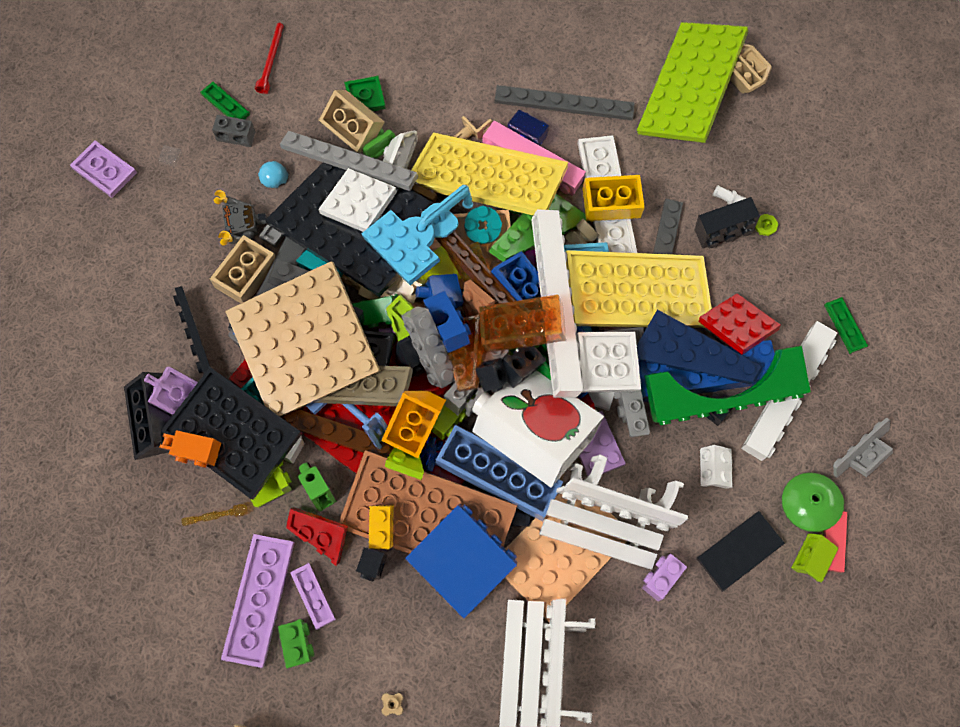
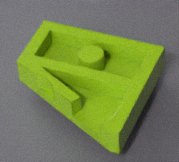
M401 294L386 308L398 341L409 336L401 315L414 308Z
M394 447L385 463L386 468L419 480L423 478L424 470L420 455L416 458Z

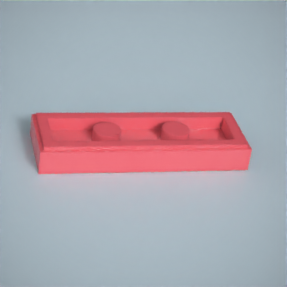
M844 511L839 521L833 527L824 531V537L838 547L828 570L843 573L845 569L847 512Z

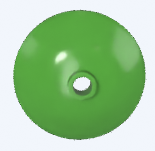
M803 473L792 478L785 486L782 493V507L786 517L798 528L809 532H821L833 527L839 521L844 510V499L838 486L828 477L817 473ZM812 496L818 497L819 501H813Z

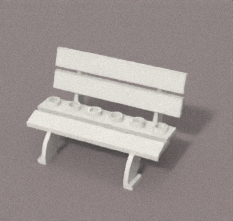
M597 455L592 457L591 462L595 464L592 472L585 480H582L581 476L583 465L572 464L568 468V470L572 471L570 481L566 486L557 488L556 493L563 494L562 497L568 500L567 503L551 499L546 515L561 521L558 523L544 519L539 535L652 570L657 554L639 549L638 545L659 550L664 535L644 529L645 525H650L651 523L657 525L656 528L659 530L669 531L670 528H677V526H680L688 519V515L670 510L679 488H682L684 483L679 481L669 482L661 500L653 504L651 495L655 494L656 490L651 488L641 489L640 497L636 499L597 486L607 460L605 456ZM576 499L581 500V504L590 507L594 505L601 507L600 510L604 512H618L620 517L626 519L636 518L638 519L637 525L634 526L575 507ZM568 522L629 541L630 545L567 526Z
M556 599L551 601V605H547L546 617L550 618V624H543L544 602L528 601L527 622L524 623V601L508 600L499 727H516L517 711H521L520 727H537L538 713H545V718H541L540 727H560V715L576 717L578 721H582L584 717V722L591 723V713L561 710L564 631L584 633L586 629L595 628V619H589L588 623L565 622L566 599ZM522 628H526L522 704L517 706ZM546 629L545 640H549V647L544 652V663H548L547 672L543 673V686H546V695H542V708H538L542 630Z

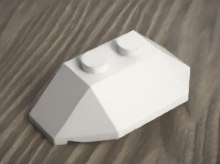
M417 131L401 133L392 139L389 147H385L383 162L407 169L418 141Z

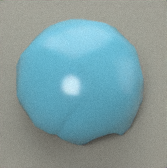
M269 161L261 166L258 176L264 186L278 188L279 185L287 182L288 172L280 163Z

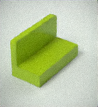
M808 533L791 568L798 573L808 574L817 582H823L838 547L823 535Z

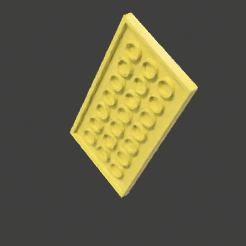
M433 133L411 171L417 172L418 178L416 182L420 186L432 189L435 193L449 196L462 185H467L473 202L534 215L537 209L549 210L567 171L568 162Z
M566 251V267L569 270L568 282L569 287L572 289L571 304L574 306L573 319L576 326L648 327L658 309L691 328H706L698 322L701 315L712 309L704 256Z

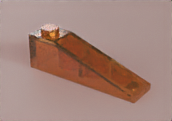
M480 314L463 318L464 321L462 323H466L471 332V335H468L470 344L448 354L449 360L452 362V372L459 392L478 388L479 379L475 369L485 361L490 344L491 324Z

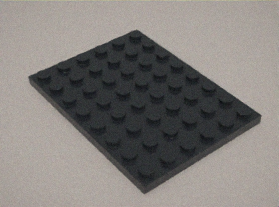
M323 162L265 221L267 225L324 262H334L338 271L378 297H381L400 275L363 238L362 231L320 214V206L347 171ZM396 187L397 193L379 219L390 210L402 221L411 217H421L422 212L434 203L412 190L408 191Z

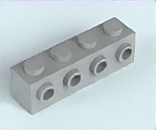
M417 306L401 315L429 382L432 385L444 388L458 379L429 309Z

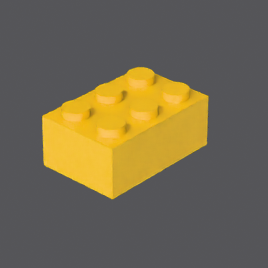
M640 175L591 177L584 180L582 189L586 221L641 218L645 207Z

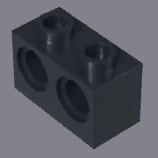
M531 342L525 347L520 345L513 352L512 356L508 354L502 359L509 378L507 382L512 388H515L536 372L546 361L545 357Z
M364 547L356 572L361 573L360 578L374 582L375 578L380 579L388 556Z

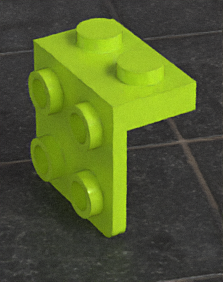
M283 462L280 463L255 499H251L256 508L292 491L289 485L292 483L291 478L287 472L283 473L281 468Z

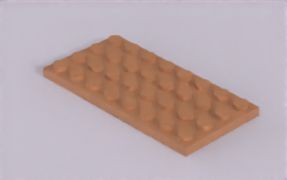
M365 450L339 523L348 526L347 531L369 539V506L394 505L392 548L409 554L460 503L462 506L464 504L472 510V516L477 521L480 519L488 527L486 531L491 536L495 534L503 542L501 544L503 547L517 505L425 471L422 480L386 468V457Z

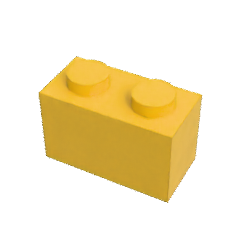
M394 505L369 506V549H390L393 547Z

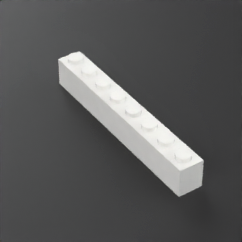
M818 321L810 328L800 345L803 348L809 382L811 379L814 380L819 373L817 369L819 364L822 365L828 357L826 354L827 350H831L836 343L834 338L837 332ZM792 396L785 397L786 401L773 403V400L768 401L741 449L761 461L766 457L770 458L775 451L773 447L775 442H779L784 435L782 431L784 426H788L793 419V416H791L793 410L796 411L801 405L802 401L800 398L792 399Z

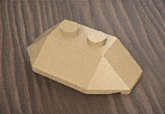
M743 44L730 81L741 93H749L766 83L772 66L753 45Z

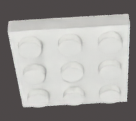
M348 168L320 206L319 212L324 216L364 232L379 219L397 193V190L392 185Z
M578 332L576 334V341L579 343L578 357L582 363L581 379L584 380L582 392L641 390L635 332Z

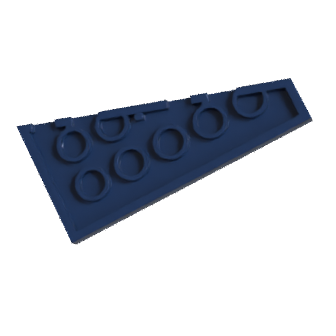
M658 309L637 344L638 360L647 361L646 363L666 365L669 368L693 373H704L712 377L719 376L727 378V380L746 384L753 383L761 368L755 362Z

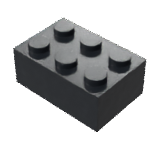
M752 197L698 215L694 230L702 248L708 247L711 249L721 242H731L738 236L752 234L760 214Z

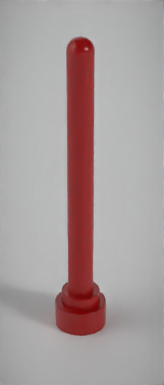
M278 23L276 26L262 77L255 85V91L261 94H268L270 85L268 79L282 34V23Z

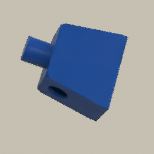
M457 274L432 275L428 277L425 286L416 287L417 298L427 299L445 291L449 298H453L456 308L462 307L464 302Z

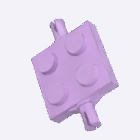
M166 367L159 379L150 374H147L146 378H144L145 382L154 386L153 393L148 402L172 415L198 383L171 367Z

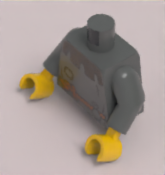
M217 190L214 195L219 196L215 197L214 202L216 204L224 202L225 204L222 205L225 231H221L218 236L222 238L220 241L221 245H227L228 242L230 244H237L243 235L253 239L254 236L258 235L257 225L267 224L265 221L267 218L266 213L256 214L253 205L226 196L222 190Z

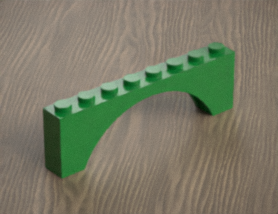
M802 346L776 350L769 368L760 380L749 389L725 398H707L692 393L681 386L669 372L644 375L653 422H659L660 425L671 424L673 419H678L679 422L691 420L690 416L697 415L698 418L710 416L709 412L714 411L717 414L727 413L729 408L734 407L736 410L747 409L749 404L763 406L767 405L766 401L773 400V403L786 401L785 397L792 396V399L803 398L805 393L811 392Z

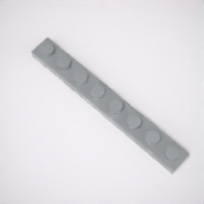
M288 131L280 142L281 149L345 170L349 168L408 191L412 189L418 178L417 172L295 132Z

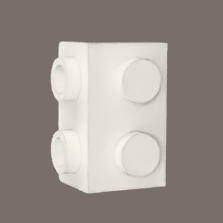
M717 445L701 448V486L732 488V449Z

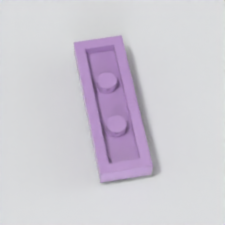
M310 563L290 572L316 630L335 621L334 614Z

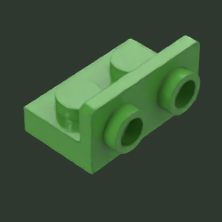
M298 619L295 622L278 626L286 668L312 662L311 657L314 656V649L312 643L308 644L307 636L310 635L308 623H304L303 619Z

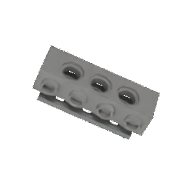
M493 339L444 395L443 399L446 400L444 405L458 416L466 409V415L469 417L473 413L472 408L475 402L484 393L475 369L484 361L497 358L502 360L508 355L509 350Z

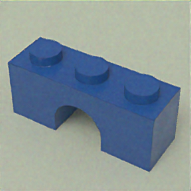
M443 291L423 300L425 308L429 309L435 325L445 322L437 326L448 353L470 344L468 335H471L468 325L462 323L464 321L459 310H455L456 304L452 297L449 298L446 292Z

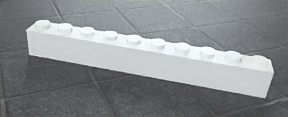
M537 209L531 220L553 398H576L584 389V380L581 379L582 363L578 357L579 343L576 341L577 326L573 319L574 306L571 304L572 289L569 287L568 282L569 270L566 267L567 253L564 252L565 237L562 235L561 230L562 219L557 210Z

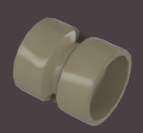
M582 219L576 225V230H571L565 238L571 244H588V242L593 243L600 235Z

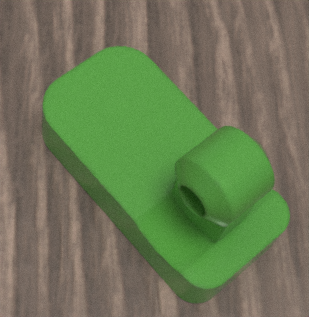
M381 128L377 137L364 145L362 149L363 154L377 159L384 154L385 147H389L391 140L396 137L390 129L384 132Z

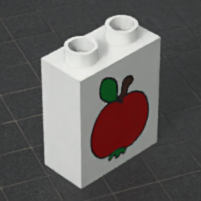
M536 371L515 388H512L506 382L503 385V389L495 392L492 396L487 392L481 394L472 408V412L478 415L472 432L552 488L593 440L604 416L578 398H553L551 380Z

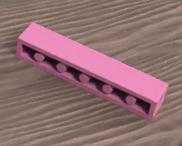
M493 121L483 135L482 143L566 161L496 121ZM568 162L567 171L559 186L560 190L564 194L573 196L583 182L586 171Z

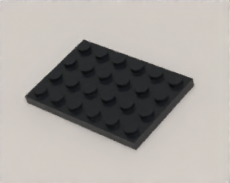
M209 367L161 430L163 434L175 436L177 430L213 438L221 442L215 466L207 465V467L252 500L255 499L303 434L211 367Z

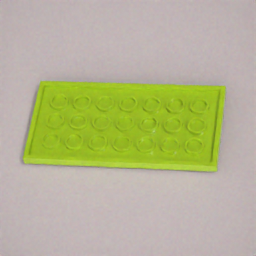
M681 22L637 128V133L645 136L706 143L747 37L748 27Z

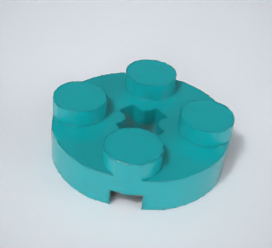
M486 206L472 209L467 214L464 223L467 237L476 244L493 242L499 236L502 227L499 214L494 209ZM486 221L488 229L485 230L483 228L480 230L478 222Z

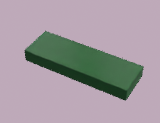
M213 81L200 92L206 100L225 116L245 120L250 115L248 110Z
M843 298L825 303L824 306L849 354L867 348L868 344Z

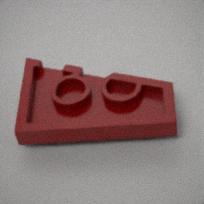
M296 507L291 508L286 528L304 542L308 541L317 548V552L321 555L325 554L331 559L330 562L337 566L340 563L348 526Z

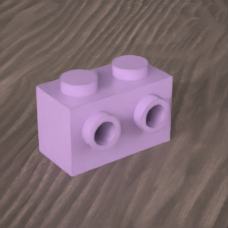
M672 554L666 557L662 555L655 564L657 569L653 573L650 571L643 580L645 584L642 589L657 601L663 600L687 568Z

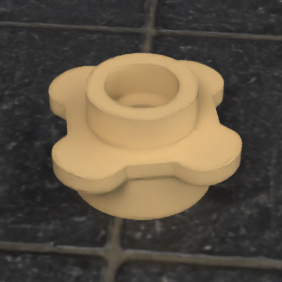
M386 693L382 696V701L384 702L383 715L402 714L401 701L403 696L400 693L395 695Z

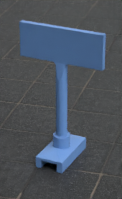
M312 402L306 405V407L316 414L327 403ZM342 404L364 424L362 428L373 444L380 450L382 448L380 442L388 427L382 416L376 413L369 418L354 404Z

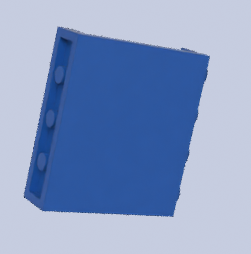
M459 503L405 559L465 618L517 566V561L515 560L517 556L510 549L506 551L501 546L503 542L495 534L491 536L486 531L488 528L486 524L480 519L477 521L472 516L473 512L467 505L464 504L462 506Z

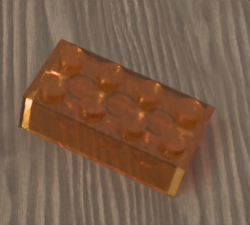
M559 294L479 307L481 342L487 352L567 341L563 302Z

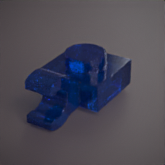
M430 436L427 440L426 448L422 449L420 453L424 471H433L436 465V458L439 455L437 451L443 447V442L436 441V437Z

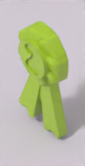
M763 214L760 216L755 229L759 235L770 236L776 232L778 222L774 216Z

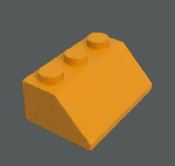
M404 391L381 441L418 458L446 400L429 391Z

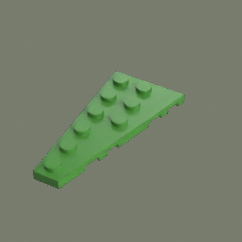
M555 194L549 210L559 211L560 218L562 219V235L570 230H576V225L582 219L586 221V214L558 194ZM523 213L493 244L489 252L504 262L521 251L525 252L535 249L531 220L533 215Z

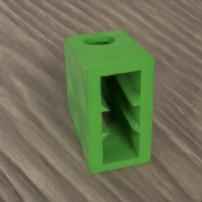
M309 462L302 464L299 467L301 474L298 478L317 510L321 512L336 503L337 501L317 467H311Z

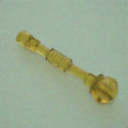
M245 504L233 505V508L226 511L209 512L197 517H185L181 519L183 526H187L198 521L206 522L227 515H234L235 517L244 516L247 514L248 508Z

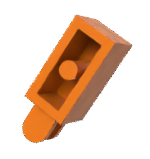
M177 430L175 436L163 434L164 441L162 445L160 444L159 448L169 450V455L176 457L175 461L185 464L188 461H193L195 466L206 468L207 465L215 466L221 442L213 438Z

